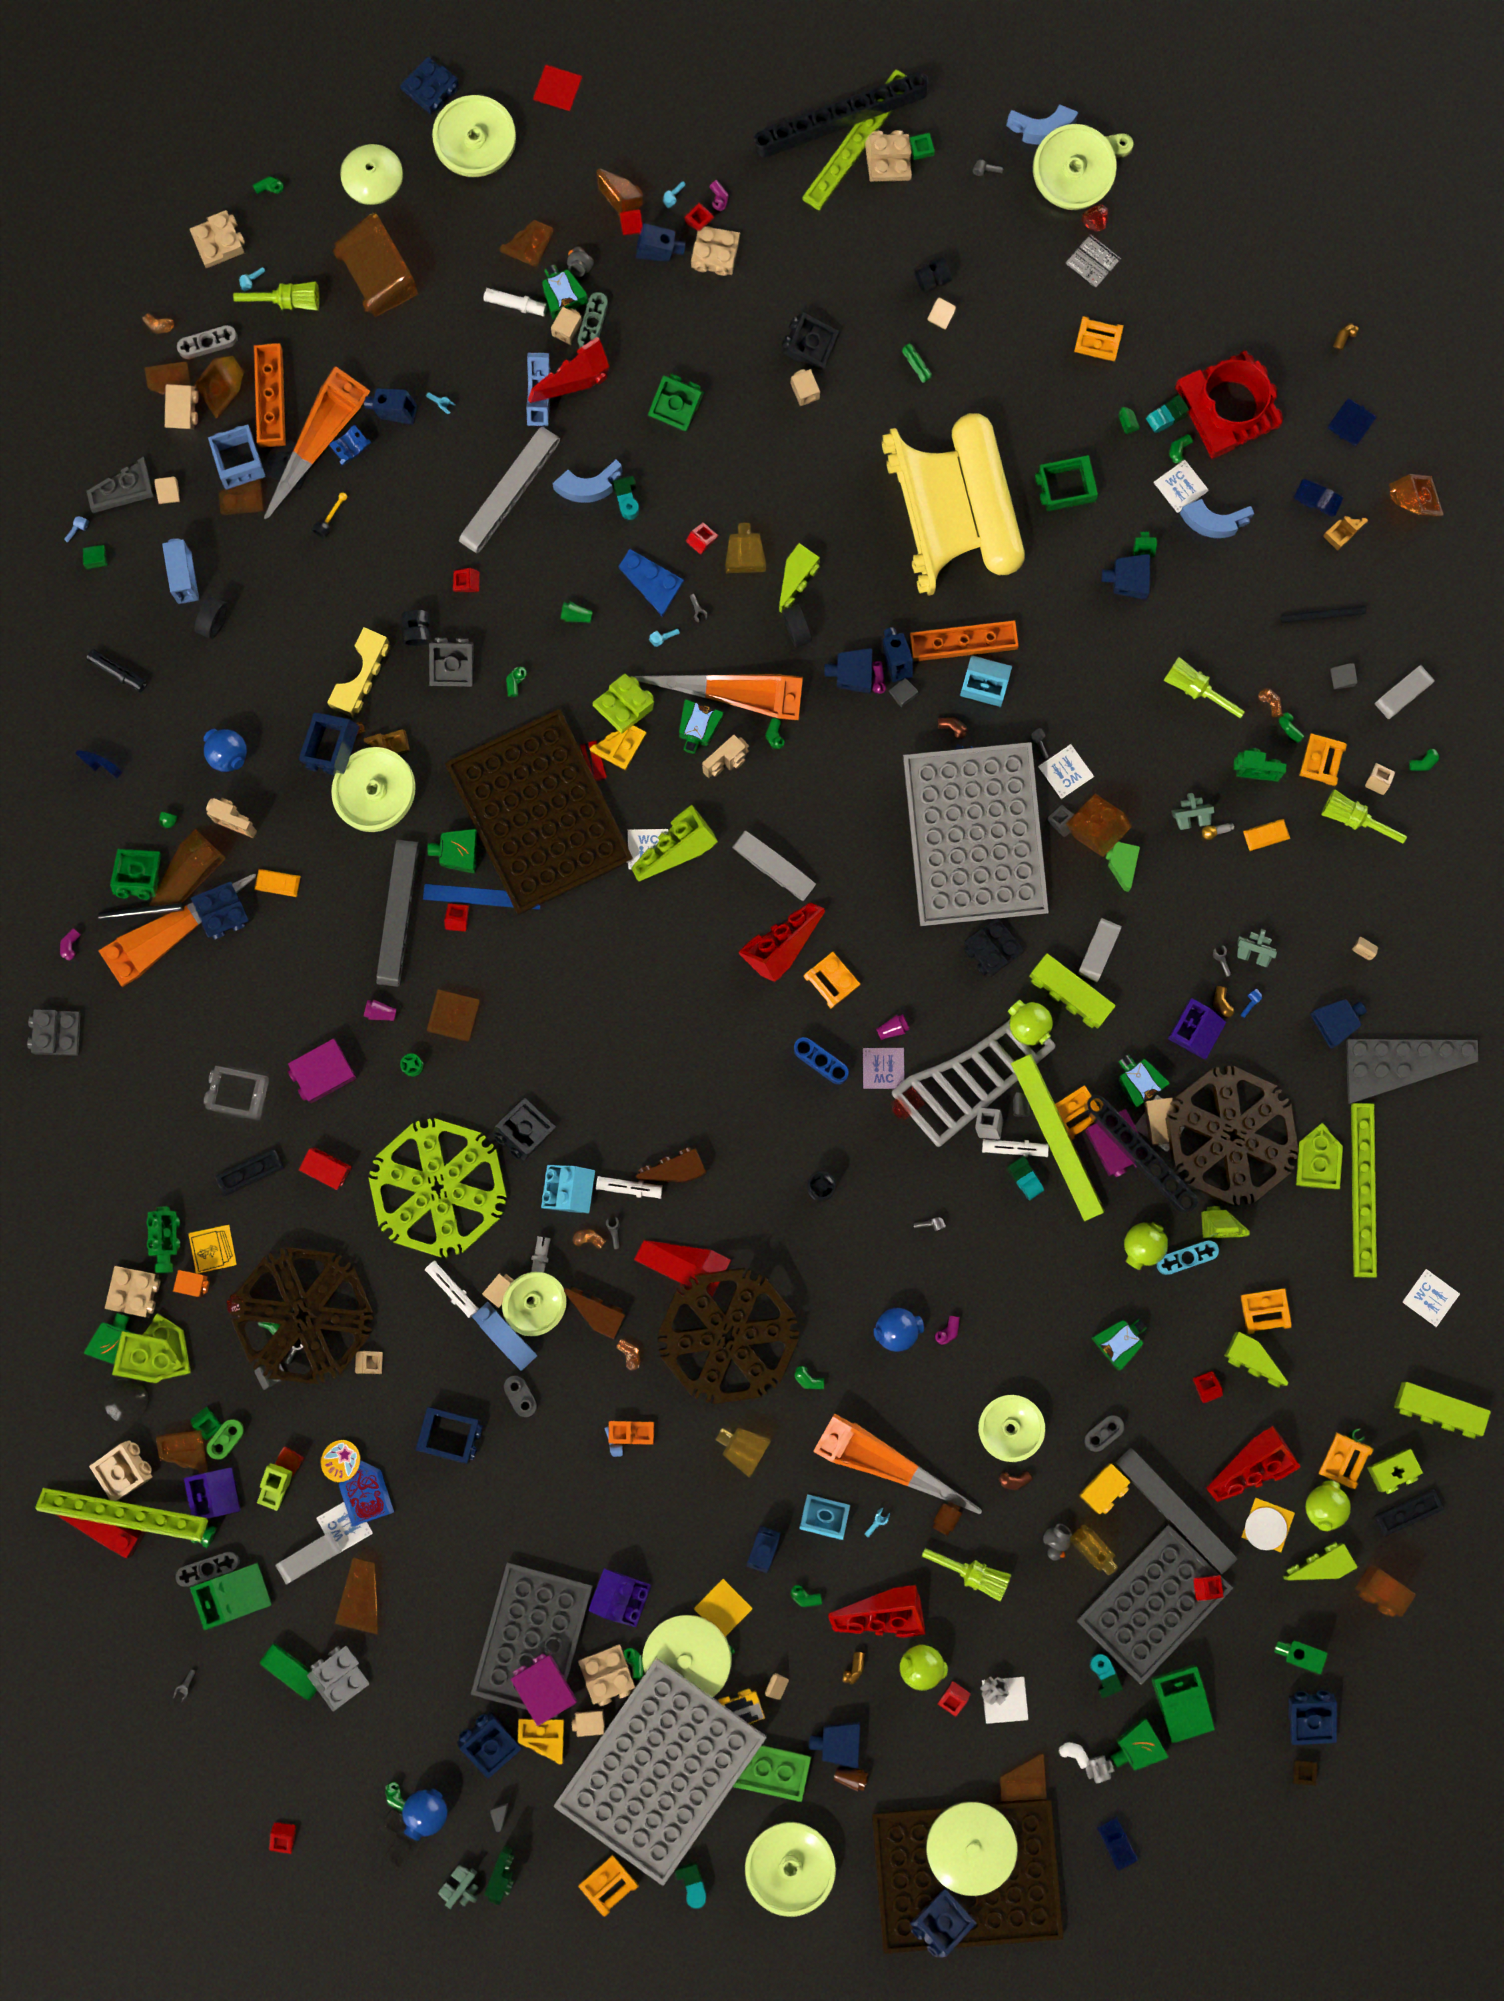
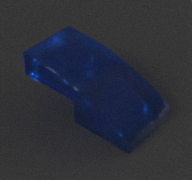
M1306 479L1301 480L1294 496L1296 500L1309 508L1316 507L1330 517L1336 516L1343 497Z
M77 750L75 753L95 772L102 765L115 778H118L123 773L113 763L99 755Z
M1117 1818L1097 1828L1118 1871L1138 1861Z

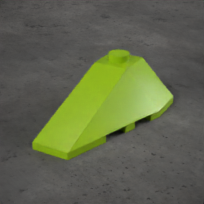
M690 805L671 822L673 826L666 835L661 833L658 837L657 845L654 848L647 849L631 867L638 881L698 857L707 850H710L718 842L710 827L693 805Z
M1220 1206L1207 1207V1211L1201 1212L1203 1238L1250 1236V1231L1227 1210H1220Z

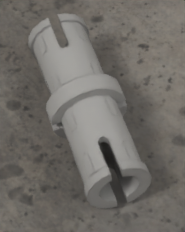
M537 1236L535 1254L531 1258L533 1260L531 1272H544L545 1264L549 1260L547 1253L551 1241L550 1238H545L544 1246H541L543 1237Z

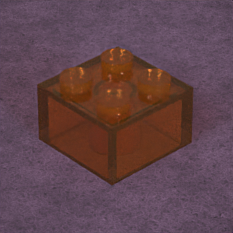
M1094 794L1066 823L1075 839L1102 857L1132 827L1124 812L1097 794Z
M1375 1567L1368 1568L1355 1588L1360 1592L1359 1597L1368 1603L1378 1604L1377 1609L1391 1617H1394V1615L1402 1617L1416 1596L1405 1586Z

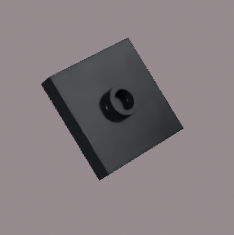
M286 439V446H274L271 448L263 466L266 477L280 482L296 442ZM309 469L295 484L294 488L301 489Z

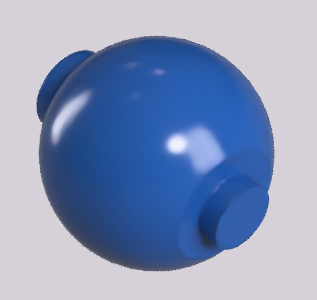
M211 729L205 734L203 738L205 742L204 756L212 768L221 772H230L243 766L247 755V747L244 739L237 732L229 729Z
M891 1308L882 1313L878 1318L876 1328H874V1337L876 1341H879L883 1347L890 1351H905L915 1344L918 1334L924 1332V1324L920 1316L914 1317L906 1309Z
M434 1789L430 1791L420 1790L413 1793L406 1800L402 1810V1817L407 1826L404 1830L407 1836L419 1841L422 1836H431L441 1830L446 1822L448 1812L446 1803L442 1799L443 1795Z

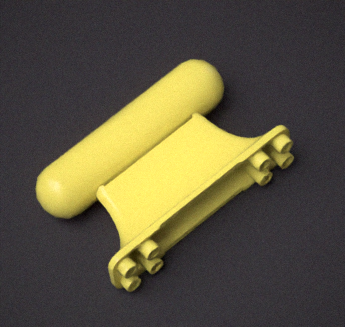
M969 413L955 422L952 428L955 451L927 453L915 450L901 439L896 428L890 429L889 434L883 435L882 449L884 454L892 452V454L888 455L889 474L897 472L918 554L913 555L912 561L914 573L922 572V575H918L917 588L919 593L927 592L928 596L935 593L936 578L941 569L953 558L969 550L980 547L987 569L997 575H1009L1016 572L1025 560V551L994 430L988 418L979 413Z

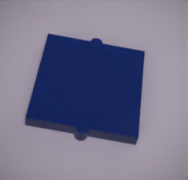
M1348 398L1327 428L1339 435L1340 439H1345L1356 447L1377 417L1364 409L1363 405L1360 406Z

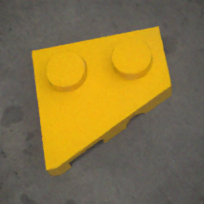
M634 725L622 734L616 731L606 736V739L597 745L591 746L590 752L626 770L644 740L646 732Z
M519 1718L518 1743L556 1761L558 1764H563L564 1719H549L537 1726L533 1719Z

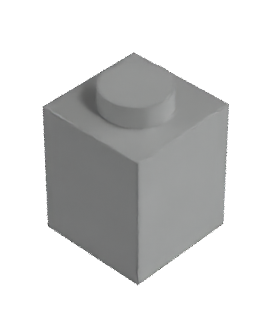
M978 1108L975 1128L979 1138L1000 1140L1003 1126L1001 1111L998 1109Z

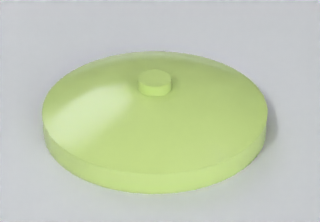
M470 95L450 102L441 110L433 127V143L439 159L447 168L463 176L480 177L497 171L509 160L515 147L516 132L510 114L500 103L485 96Z
M1080 124L1061 126L1050 132L1040 143L1033 161L1034 179L1043 196L1054 205L1069 210L1088 208L1099 202L1110 190L1116 175L1115 154L1108 140L1097 130Z
M381 747L365 748L352 754L345 773H336L332 784V801L338 815L350 826L365 832H378L397 824L409 811L415 795V779L408 763L397 753Z
M695 1615L675 1616L658 1625L648 1637L642 1657L644 1675L655 1659L658 1658L712 1698L720 1692L727 1682L732 1662L730 1647L724 1634L709 1620Z
M962 1802L947 1808L936 1818L927 1838V1857L933 1873L944 1886L959 1894L976 1896L997 1889L1007 1880L1016 1862L1017 1842L1011 1825L999 1811L984 1803Z
M796 1822L779 1823L764 1830L752 1843L745 1864L746 1881L756 1901L770 1912L782 1916L803 1915L816 1909L829 1895L835 1879L834 1856L825 1838L815 1829Z

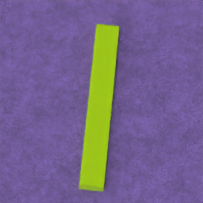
M895 69L885 84L906 77V75ZM892 111L855 124L804 194L803 201L817 210H821L866 148L865 142L868 136L880 129Z
M1032 1054L1010 1063L1084 1221L1104 1213L1105 1210Z
M1352 1103L1353 1277L1376 1278L1374 1104Z
M48 1488L42 1489L35 1507L37 1511L200 1542L208 1520L203 1517Z

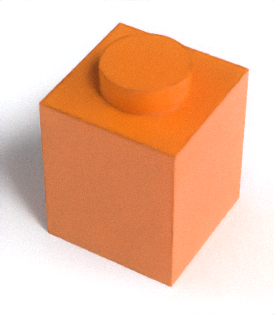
M178 1270L173 1291L203 1298V1295L207 1294L209 1289L208 1276Z

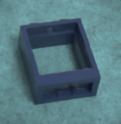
M314 712L299 761L306 765L305 768L317 772L318 769H322L323 772L330 775H335V773L344 774L360 726L350 719ZM325 728L340 731L331 761L315 758Z
M427 1407L416 1451L468 1464L470 1460L475 1458L477 1447L473 1446L475 1439L480 1438L483 1426L479 1425L480 1420ZM436 1416L472 1424L463 1456L428 1447Z

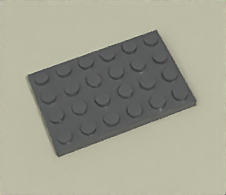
M1167 1524L1076 1621L1142 1685L1223 1599L1196 1600L1194 1578L1219 1574ZM1221 1577L1223 1596L1225 1597L1233 1588Z
M507 1562L471 1695L527 1710L510 1679L515 1676L513 1671L523 1665L526 1668L534 1664L532 1660L543 1653L545 1656L551 1654L567 1682L592 1585Z

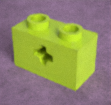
M1404 1449L1367 1467L1378 1491H1386L1387 1494L1398 1490V1485L1403 1482L1410 1484L1419 1479L1418 1475L1423 1473L1411 1449ZM1394 1468L1400 1470V1472L1397 1473L1398 1477L1392 1476L1391 1474L1394 1472Z

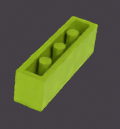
M1048 953L1029 976L1032 978L1031 982L1040 989L1044 987L1049 991L1048 995L1057 1002L1061 1000L1067 1005L1065 1008L1074 1015L1078 1013L1084 1018L1083 1022L1091 1028L1095 1026L1098 1029L1116 1006Z
M1408 1382L1401 1383L1394 1408L1400 1409L1399 1413L1408 1417H1412L1413 1414L1421 1417L1420 1421L1433 1424L1434 1421L1441 1423V1428L1452 1432L1455 1429L1463 1431V1436L1475 1439L1476 1436L1484 1435L1491 1412Z

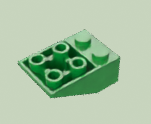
M258 1563L190 1587L204 1630L272 1605Z
M1192 1664L1151 1678L1172 1744L1215 1730L1197 1666Z

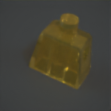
M750 523L738 524V534H731L729 537L726 573L766 572V562L760 534L751 533Z
M722 1428L716 1438L718 1442L727 1446L722 1455L749 1477L771 1440L741 1428H737L734 1435Z
M1083 1524L1070 1537V1542L1098 1571L1103 1569L1107 1575H1111L1116 1571L1118 1566L1112 1561L1115 1555L1092 1529Z

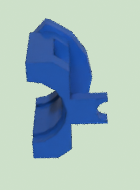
M354 424L346 434L336 441H332L329 446L340 458L341 465H344L362 453L371 444V441L367 440Z

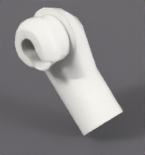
M1066 1742L1060 1746L1059 1753L1062 1757L1076 1758L1081 1769L1090 1765L1089 1759L1081 1745Z

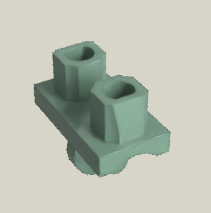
M1193 793L1187 794V800L1180 801L1181 807L1189 806L1188 808L1172 810V817L1176 819L1177 825L1181 830L1191 828L1190 817L1197 816L1199 826L1211 825V813H1214V807L1210 806V804L1196 806L1197 804H1203L1202 797L1195 798Z
M1263 929L1260 930L1259 934L1250 933L1249 938L1256 940V942L1240 936L1237 941L1238 958L1248 960L1251 951L1258 952L1256 964L1267 967L1271 959L1276 957L1277 952L1275 948L1262 944V942L1269 945L1271 943V938L1265 937L1266 930Z
M458 1865L451 1876L460 1882V1885L455 1889L446 1882L438 1892L446 1901L445 1906L451 1909L461 1894L464 1896L460 1901V1904L463 1906L469 1900L473 1903H476L478 1900L474 1894L478 1886L472 1884L469 1889L466 1888L477 1873L474 1869L469 1871L467 1868Z

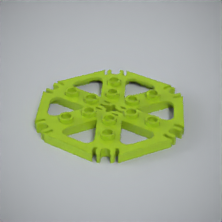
M434 1118L435 1127H433L431 1119H427V1128H421L420 1121H416L418 1131H415L414 1123H412L376 1156V1158H381L384 1161H373L374 1164L380 1166V1170L378 1172L370 1171L369 1173L374 1177H378V1179L369 1178L378 1226L380 1227L383 1223L387 1222L388 1224H385L381 1230L383 1232L388 1228L393 1230V1234L389 1239L394 1240L399 1235L398 1239L393 1243L442 1258L441 1248L445 1257H448L447 1251L451 1247L455 1249L456 1255H459V1244L462 1247V1253H464L497 1223L500 1218H496L492 1214L495 1213L500 1216L503 1212L497 1211L496 1205L498 1203L506 1205V1201L498 1199V1196L507 1198L497 1149L488 1154V1152L493 1150L494 1145L491 1144L487 1148L483 1147L482 1143L487 1139L485 1135L476 1141L482 1133ZM443 1131L463 1136L468 1141L467 1146L446 1166L444 1165L439 1141V1134ZM408 1139H414L417 1142L423 1171L394 1163L392 1161V1154ZM482 1162H488L491 1165L495 1184L493 1190L484 1191L461 1184ZM435 1177L440 1185H444V1188L440 1191L441 1199H439V1194L436 1191H432V1187H435L436 1183ZM384 1184L416 1192L394 1213L389 1214L385 1211L381 1195V1187ZM453 1204L480 1212L484 1216L483 1222L466 1237L459 1235ZM431 1210L437 1236L436 1242L426 1244L409 1238L407 1231Z

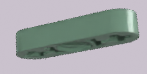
M594 293L589 298L578 336L579 348L584 346L588 332L591 333V340L600 336L608 308L607 298L603 293ZM600 299L602 304L599 305L597 313L595 312L594 302ZM590 318H596L599 323L596 327H590L587 325V321Z

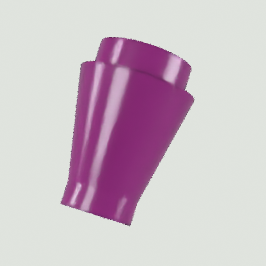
M374 999L373 1001L367 1000L363 1017H368V1020L394 1021L396 1009Z
M902 1014L900 1016L895 1015L882 1026L876 1028L880 1039L883 1040L906 1034V1031L910 1030Z

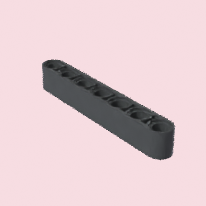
M397 840L395 844L376 981L379 985L396 987L400 985L419 842Z
M1129 1448L1115 1462V1465L1218 1573L1222 1575L1237 1561L1235 1555L1132 1448Z

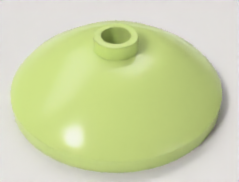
M369 144L356 148L346 157L341 168V180L344 189L350 197L360 203L374 205L389 200L397 193L402 184L403 170L398 157L390 149L381 145ZM372 166L373 169L367 170V167Z
M544 1272L526 1273L515 1279L507 1288L502 1302L503 1316L507 1324L519 1334L525 1336L545 1334L553 1329L563 1317L566 1308V1294L560 1282L553 1276ZM529 1297H533L531 1302H527Z
M1006 1395L993 1400L986 1406L979 1420V1436L983 1446L992 1456L1003 1461L1018 1462L1029 1458L1039 1449L1044 1439L1045 1423L1040 1410L1030 1400L1021 1396ZM1009 1424L1014 1426L1012 1433H1009L1006 1429Z

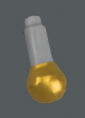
M1234 824L1206 825L1202 829V836L1207 840H1212L1218 834L1233 830Z

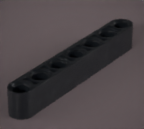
M1100 1095L1090 1097L1085 1102L1084 1108L1092 1120L1178 1211L1187 1213L1195 1209L1198 1199L1188 1186L1104 1097ZM1095 1100L1100 1103V1111L1092 1110L1090 1106L1091 1101ZM1110 1116L1115 1119V1127L1107 1126L1105 1122L1106 1117ZM1126 1132L1130 1135V1143L1122 1142L1121 1133ZM1138 1148L1146 1152L1145 1159L1137 1158L1136 1150ZM1153 1164L1161 1168L1160 1175L1152 1174L1151 1166ZM1168 1180H1171L1176 1184V1190L1174 1192H1171L1166 1188V1182ZM1185 1196L1191 1200L1189 1208H1185L1181 1204L1182 1197Z

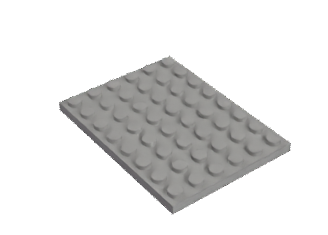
M1032 742L903 755L920 926L1049 913Z
M656 1658L553 1807L664 1886L767 1736Z

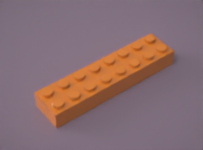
M280 343L255 345L257 443L260 448L286 446L283 349Z
M1015 621L912 632L909 635L913 662L1018 649Z

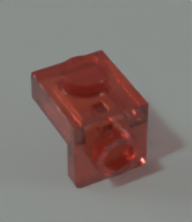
M913 1087L903 1093L916 1110L925 1105ZM898 1099L891 1102L893 1106L891 1109L898 1118L902 1117L905 1120L910 1116Z

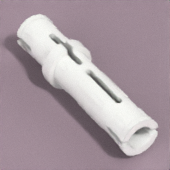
M487 288V292L484 294V301L522 310V313L529 312L544 317L547 311V303L531 300L527 296L523 298Z
M983 1139L982 1153L1023 1155L1026 1158L1028 1156L1048 1157L1049 1145L1047 1143H1029V1140L1014 1142ZM995 1146L1013 1147V1149L995 1148ZM1017 1148H1033L1036 1150H1022Z
M601 1176L597 1178L596 1190L637 1195L638 1198L646 1196L661 1199L663 1185L647 1184L642 1180L634 1182ZM609 1184L627 1186V1188L609 1186ZM632 1187L650 1189V1191L632 1189Z
M433 1261L426 1267L425 1271L452 1299L451 1302L454 1305L457 1304L468 1318L479 1310L466 1296L467 1292L461 1290L436 1261Z

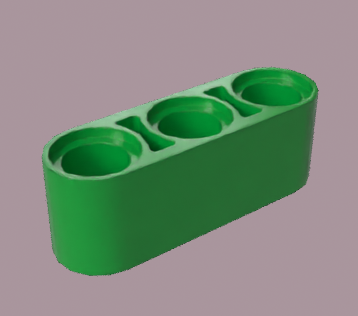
M273 1643L259 1661L264 1668L306 1700L310 1701L318 1691L307 1677L311 1670L278 1645Z

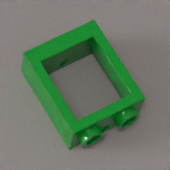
M1089 455L1039 465L1035 478L1037 485H1041L1040 501L1042 505H1045L1046 511L1096 502L1098 493ZM1080 469L1085 495L1052 501L1046 475Z

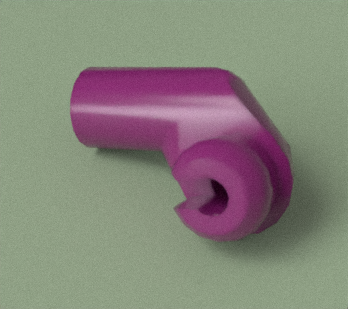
M716 180L710 185L711 190L716 195L713 207L717 211H722L727 206L729 195Z
M875 661L872 663L873 678L871 688L874 693L882 694L886 690L883 666L881 661Z
M74 928L60 942V955L68 961L75 957L76 953L72 950V944L81 936Z
M949 1316L948 1327L935 1334V1340L939 1344H947L957 1337L960 1317Z

